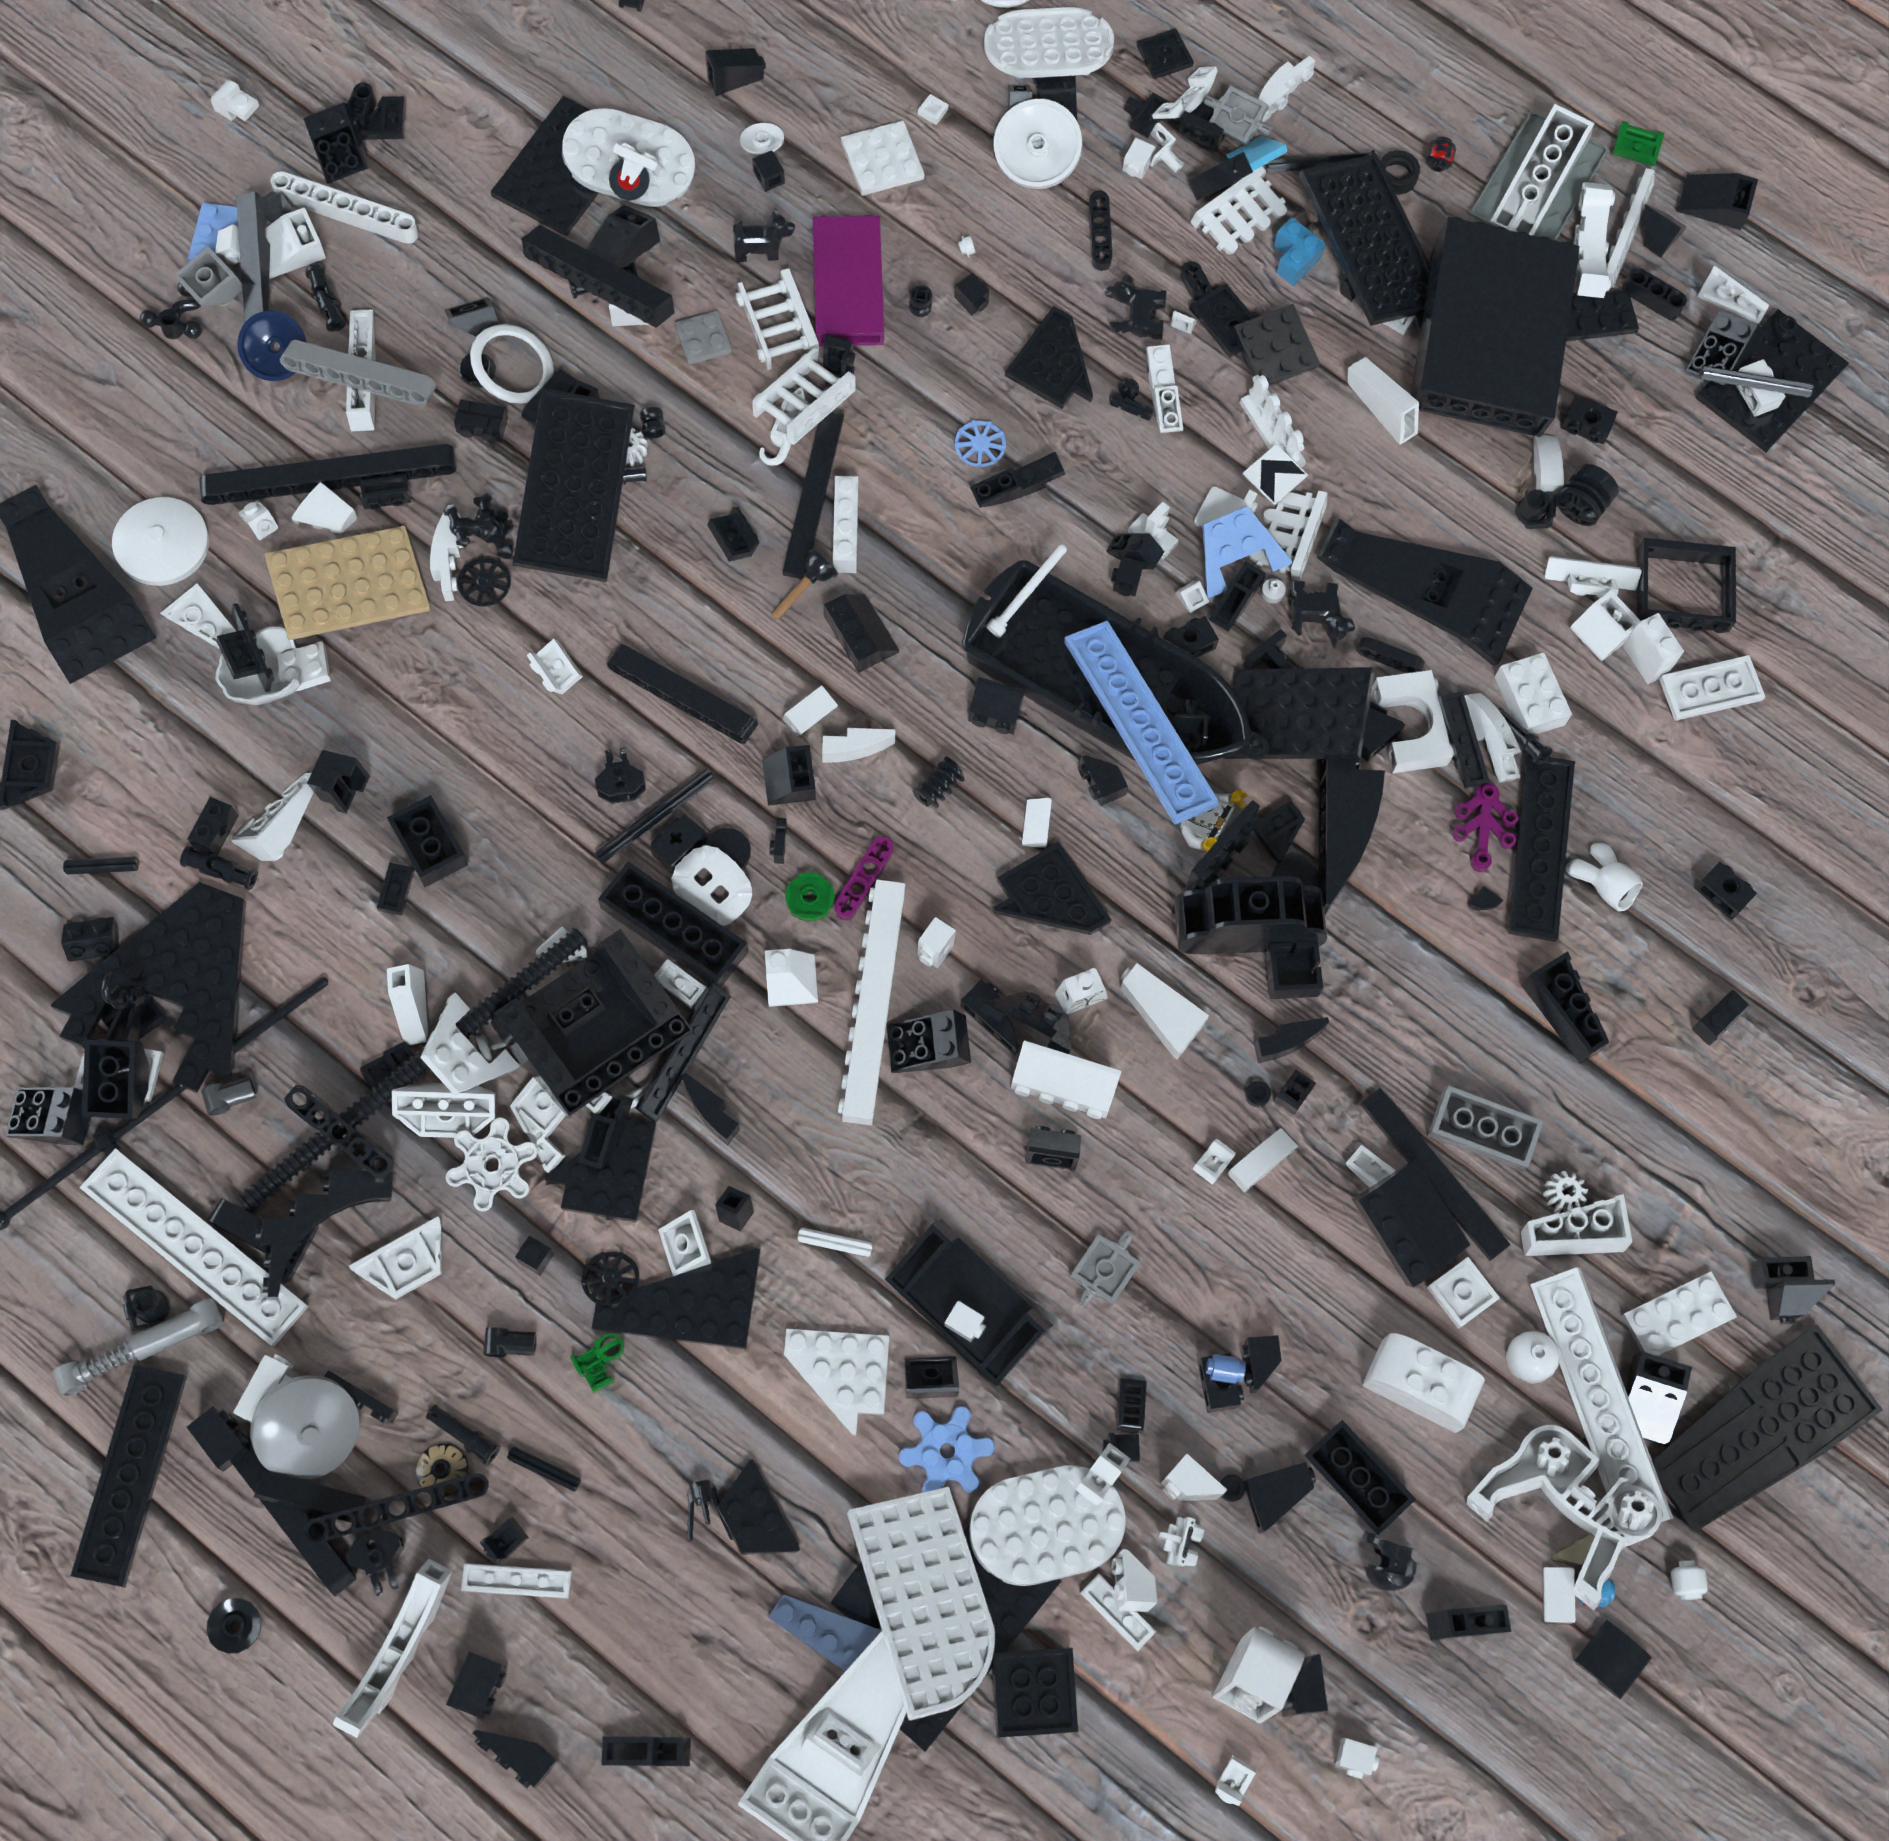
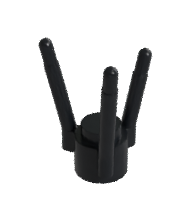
M702 1480L690 1484L691 1493L687 1494L689 1503L687 1541L692 1542L694 1503L696 1502V1506H702L705 1523L709 1525L711 1521L708 1505L712 1503L711 1499L729 1539L733 1540L717 1509V1505L720 1502L717 1497L716 1488L711 1487L710 1480Z

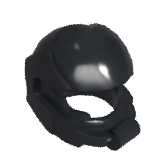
M1364 1533L1363 1541L1371 1544L1375 1553L1381 1557L1380 1565L1369 1564L1368 1567H1364L1370 1583L1383 1591L1401 1590L1410 1585L1417 1571V1563L1412 1559L1413 1548L1395 1544L1377 1537L1374 1533Z

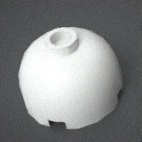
M1529 1331L1521 1333L1512 1339L1506 1352L1509 1370L1516 1378L1522 1379L1527 1383L1535 1384L1545 1381L1554 1374L1559 1366L1560 1354L1558 1346L1551 1337L1542 1332Z

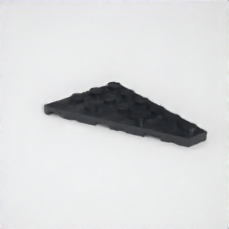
M755 1248L637 1288L634 1294L621 1304L614 1306L596 1304L592 1330L746 1350L761 1249ZM622 1295L611 1297V1302L623 1298Z

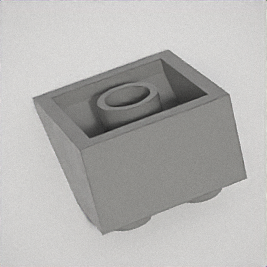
M209 246L173 275L202 307L229 303L242 291L240 280Z

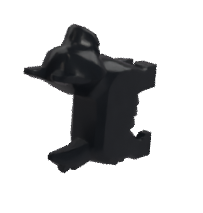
M777 209L773 210L766 225L743 226V222L739 221L733 225L735 261L747 262V256L745 255L749 252L751 254H766L768 261L779 260L781 240L783 237H789L793 234L795 224L786 221L782 215L777 214Z
M1124 275L1122 281L1116 282L1114 286H1106V290L1110 291L1105 294L1107 297L1130 306L1128 321L1110 322V326L1115 329L1116 333L1120 331L1122 333L1131 332L1140 338L1151 337L1152 339L1162 340L1164 320L1154 322L1153 319H1155L1157 309H1165L1167 290L1155 291L1136 287L1134 279L1129 275Z
M1294 580L1292 588H1290V612L1293 617L1291 629L1295 630L1300 636L1302 635L1303 622L1322 623L1331 640L1333 649H1336L1337 641L1343 639L1348 632L1355 630L1353 620L1342 616L1337 595L1338 583H1327L1325 592L1320 591L1318 593L1314 591V594L1311 592L1307 594L1303 590L1305 581Z

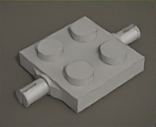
M1229 86L1227 92L1219 101L1209 95L1206 96L1204 104L1214 108L1213 116L1209 122L1223 128V135L1247 146L1257 130L1267 136L1272 132L1273 127L1262 122L1269 108L1267 103L1232 86Z
M1124 1231L1118 1243L1108 1241L1098 1234L1070 1275V1278L1079 1283L1085 1290L1079 1301H1077L1081 1306L1085 1298H1087L1082 1305L1083 1308H1087L1093 1297L1101 1298L1113 1306L1141 1264L1140 1261L1132 1257L1126 1250L1134 1238L1130 1234L1124 1242L1129 1234L1128 1232Z

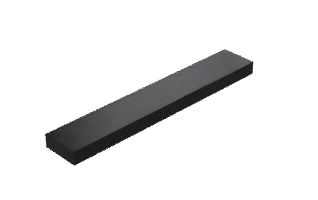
M708 983L687 1019L693 1032L669 1049L635 1109L653 1122H658L680 1085L682 1075L687 1073L731 998L730 995L714 983Z

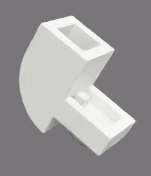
M229 80L211 97L214 111L230 121H233L236 116L246 121L259 107L256 99L241 91L237 83Z
M1109 1443L1076 1490L1087 1500L1098 1506L1126 1467L1130 1458Z

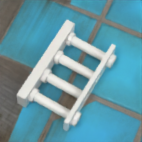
M790 269L781 271V280L778 281V284L747 293L743 283H738V293H735L738 306H743L759 347L757 349L758 358L761 363H765L767 370L772 369L771 357L803 348V350L810 352L815 347L818 349L819 355L818 340ZM780 292L781 294H786L787 299L785 302L753 311L750 301ZM786 311L789 313L793 312L795 317L793 321L760 330L757 320ZM792 330L800 331L802 335L799 340L769 349L764 340L765 338Z
M814 347L810 352L802 355L795 365L766 390L755 396L752 401L753 416L757 418L764 411H767L787 426V440L795 445L855 392V376L848 371L843 377L838 378L819 365L818 349ZM812 370L832 384V386L827 391H822L804 377ZM795 384H798L817 399L812 404L807 405L788 390ZM781 397L800 410L801 413L796 418H791L775 407L773 403Z

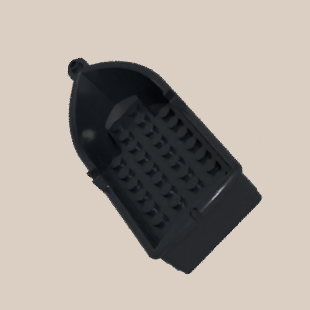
M1026 560L1017 561L1001 572L984 590V593L990 596L991 599L986 600L983 597H979L974 605L962 640V647L967 652L969 664L1005 685L1025 690V697L1132 760L1136 761L1065 644L1066 636L1108 621L1172 726L1175 714H1183V702L1187 699H1190V707H1192L1193 699L1198 702V715L1207 716L1205 751H1201V734L1176 732L1196 765L1227 756L1242 754L1254 760H1261L1267 756L1270 749L1268 741L1254 731H1251L1245 709L1227 681L1199 658L1159 637L1157 627L1154 626L1150 632L1140 626L1141 618L1138 617L1133 622L1048 573L1008 620L1005 633L1000 638L996 637L986 628V624L991 618L995 619L996 616L999 617L1040 569V567Z

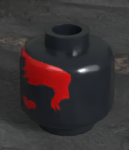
M1443 136L1429 142L1425 158L1426 164L1435 172H1443L1445 169L1452 167L1456 153L1455 144L1452 143L1450 138Z

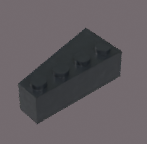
M1567 951L1531 973L1521 986L1581 1064L1599 1053L1609 1043V1040L1597 1013H1593L1589 1004L1591 1000L1587 992L1584 993L1579 982L1581 978L1577 970L1573 969L1570 962L1571 957Z

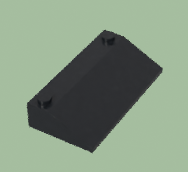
M942 1219L933 1223L885 1278L902 1297L996 1386L1053 1326L1044 1315ZM957 1301L985 1317L983 1324L986 1327L979 1339L974 1337L972 1342L945 1327V1321Z

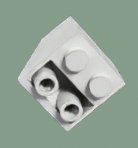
M1610 590L1574 622L1570 629L1602 662L1625 644L1637 624L1641 621Z

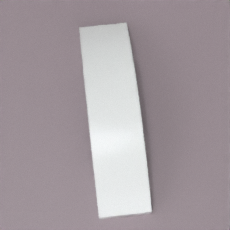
M1199 67L1188 78L1190 88L1176 102L1163 103L1152 114L1153 119L1179 118L1184 111L1192 112L1200 105L1210 91L1217 74V67Z

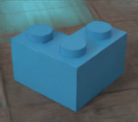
M1294 218L1288 220L1278 230L1274 247L1284 254L1280 258L1277 274L1292 286L1300 281L1322 259L1326 246L1325 242Z

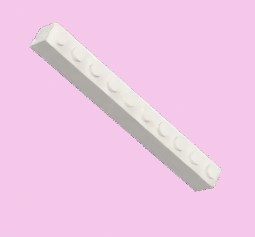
M876 880L875 888H870L869 902H873L872 911L867 910L865 925H870L869 934L864 933L862 948H866L865 957H860L859 971H863L862 980H857L855 994L860 995L859 1003H854L852 1018H856L855 1027H850L848 1040L853 1042L852 1051L847 1050L845 1065L849 1066L848 1075L843 1074L842 1089L846 1090L845 1099L840 1098L838 1113L842 1114V1122L872 1125L905 895V883Z

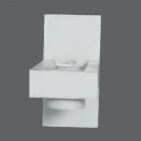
M1164 502L1149 517L1142 513L1128 528V533H1150L1165 551L1161 557L1163 560L1179 542L1176 537L1166 531L1165 525L1169 521L1168 513L1170 507Z

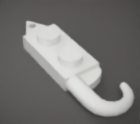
M802 387L792 393L808 405V401H805ZM786 400L783 401L780 410L789 417L796 418L801 413L800 410ZM776 419L771 431L772 443L780 447L778 455L775 458H768L765 456L764 448H761L759 452L760 459L765 464L771 466L784 462L792 444L787 440V426L778 419Z

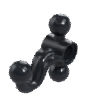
M179 282L178 292L184 297L192 296ZM195 299L177 301L171 309L163 310L158 316L152 310H144L140 314L139 320L144 327L161 326L163 335L168 339H178L183 332L190 339H196L202 334V327L198 322L189 321L182 323L180 321L182 313L201 307Z

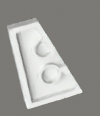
M195 584L160 613L165 618L219 650L220 648L216 642L217 636L237 631L198 584Z

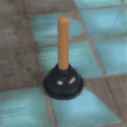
M810 549L807 552L808 556L805 561V569L807 571L803 574L804 578L772 613L775 619L779 620L811 583L814 584L817 580L824 582L838 575L836 569L816 551Z

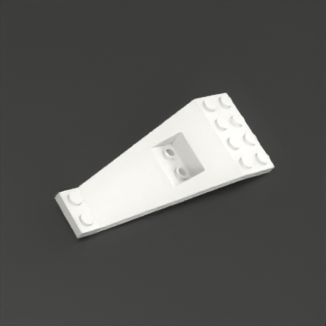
M882 1631L772 1753L738 1803L741 1808L788 1841H847L862 1817L906 1715L905 1705ZM827 1733H833L836 1739H830ZM850 1749H856L858 1755H852Z

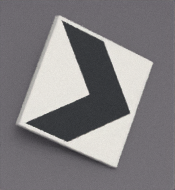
M1277 444L1243 472V475L1273 505L1277 504L1308 477V474Z

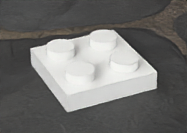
M1469 1257L1427 1287L1458 1329L1500 1299Z

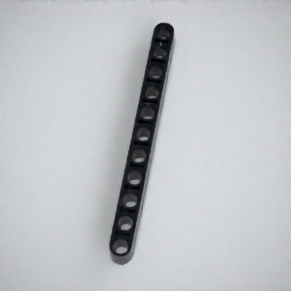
M448 444L206 474L199 478L201 502L207 505H217L310 493L320 482L328 489L334 490L360 486V480L405 473L408 480L453 474L457 468L454 447Z

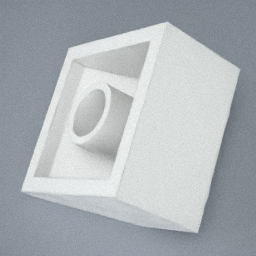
M1188 1454L1178 1462L1160 1483L1164 1486L1163 1492L1172 1500L1177 1498L1179 1501L1217 1500L1227 1491L1222 1484Z

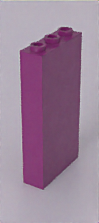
M844 215L841 217H813L816 338L819 346H824V340L827 335L852 342L853 346L884 345L880 216Z

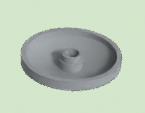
M315 1375L291 1378L274 1387L257 1406L250 1428L252 1447L259 1461L268 1471L304 1481L315 1479L333 1471L348 1457L358 1437L359 1414L356 1404L349 1393L337 1382Z

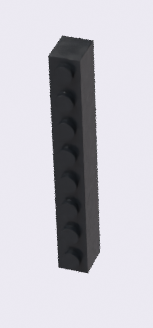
M542 225L537 226L521 238L523 254L528 260L534 261L543 268L556 273L561 278H565L576 286L591 292L594 296H598L609 304L637 317L644 323L657 328L675 314L671 294Z

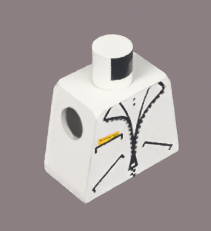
M1096 968L1063 980L1055 992L1061 1008L1067 1014L1108 999L1106 989Z

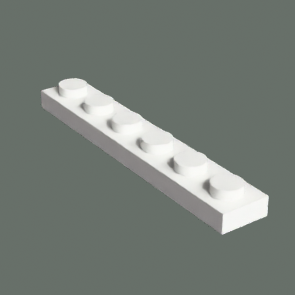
M1646 168L1643 177L1638 178L1637 192L1632 194L1629 207L1631 208L1624 214L1623 228L1618 229L1616 246L1612 245L1610 249V261L1606 263V267L1611 278L1610 287L1612 288L1615 286L1644 212L1645 204H1647L1653 189L1655 170Z

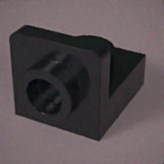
M1109 1433L1107 1439H1103V1451L1110 1443L1130 1458L1129 1462L1140 1461L1139 1434L1115 1435V1433Z

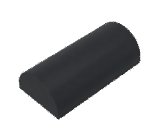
M1343 1420L1336 1424L1304 1455L1377 1536L1416 1500Z

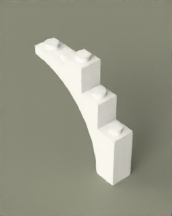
M428 1559L417 1572L391 1631L362 1681L336 1716L333 1723L335 1727L357 1738L376 1713L380 1714L392 1699L401 1673L413 1660L422 1634L436 1616L452 1570Z

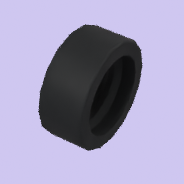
M1402 150L1390 151L1385 154L1380 160L1385 172L1386 167L1390 165H1401L1410 172L1411 176L1406 180H1396L1387 174L1396 195L1408 193L1414 188L1420 175L1418 160L1412 154Z

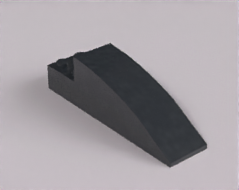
M1319 759L1318 875L1319 888L1323 891L1325 916L1357 868L1371 838L1380 808L1385 771L1359 769L1360 759Z

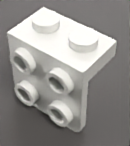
M1212 487L1195 517L1194 524L1203 528L1204 523L1245 506H1248L1254 514L1258 507V503L1255 502L1258 493L1249 490L1243 500L1220 488Z

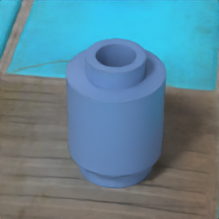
M1214 1354L1212 1359L1208 1358L1206 1374H1210V1380L1236 1384V1382H1243L1246 1364L1245 1361H1240L1238 1357Z

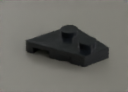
M404 96L382 97L376 110L368 118V125L365 129H361L363 140L404 139L406 110Z

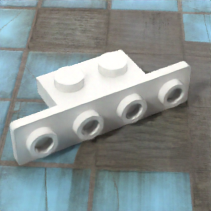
M1550 556L1544 576L1545 579L1568 582L1570 592L1576 595L1584 596L1590 594L1601 598L1610 590L1616 595L1619 589L1636 590L1642 571L1639 567Z

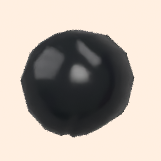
M469 353L460 363V377L469 385L482 388L483 386L476 378L472 369ZM482 354L483 368L488 377L493 380L496 365L487 354Z

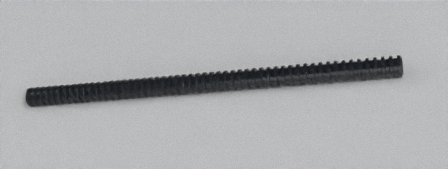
M572 928V932L570 934L567 932L564 939L561 937L559 939L560 942H554L553 947H548L546 953L542 952L540 958H534L535 962H529V966L527 968L523 967L521 973L517 972L516 977H510L511 981L508 983L505 981L503 983L504 986L502 988L499 986L496 993L493 991L491 997H485L486 1001H480L477 1008L474 1006L472 1012L468 1011L466 1013L467 1016L462 1017L455 1024L456 1027L468 1040L471 1034H476L475 1031L477 1029H483L482 1025L489 1024L488 1021L492 1020L495 1011L515 998L519 1000V996L521 994L524 996L527 989L530 991L532 985H538L537 981H543L545 975L549 976L551 974V970H557L556 966H562V962L564 960L568 961L570 955L574 956L576 950L580 951L581 946L588 945L587 940L579 930ZM417 1051V1055L415 1057L411 1056L409 1062L405 1061L403 1067H397L398 1071H392L390 1077L386 1076L384 1082H378L379 1086H373L371 1092L367 1091L364 1098L361 1096L359 1102H353L354 1106H348L346 1108L347 1111L345 1113L342 1111L340 1115L355 1128L358 1124L361 1126L364 1119L368 1120L369 1115H375L377 1109L381 1110L383 1104L387 1105L388 1100H392L393 1089L405 1087L408 1084L412 1085L414 1084L413 1080H419L421 1074L425 1075L427 1069L431 1070L420 1058L423 1051ZM341 1124L335 1125L332 1130L333 1135L337 1138H343L344 1135H347V1128ZM321 1132L314 1133L315 1137H309V1141L307 1143L303 1142L301 1148H295L296 1152H290L288 1158L284 1157L281 1164L279 1162L276 1164V1168H270L268 1174L265 1172L263 1174L264 1177L262 1179L258 1178L256 1184L251 1183L249 1189L245 1188L243 1194L239 1193L237 1195V1199L248 1212L252 1213L255 1206H261L260 1202H266L268 1196L272 1197L274 1191L278 1192L280 1190V1186L285 1187V1182H291L294 1175L297 1177L300 1170L305 1171V1166H311L313 1160L317 1161L319 1155H325L324 1151H330L331 1146H336V1144Z

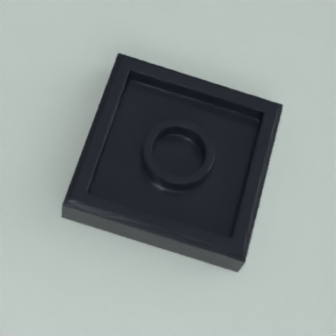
M1176 28L1137 41L1136 46L1153 79L1193 67L1194 61Z

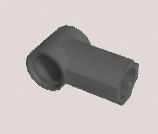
M249 1076L227 1084H212L201 1090L209 1116L223 1114L229 1111L232 1106L257 1098L254 1085Z

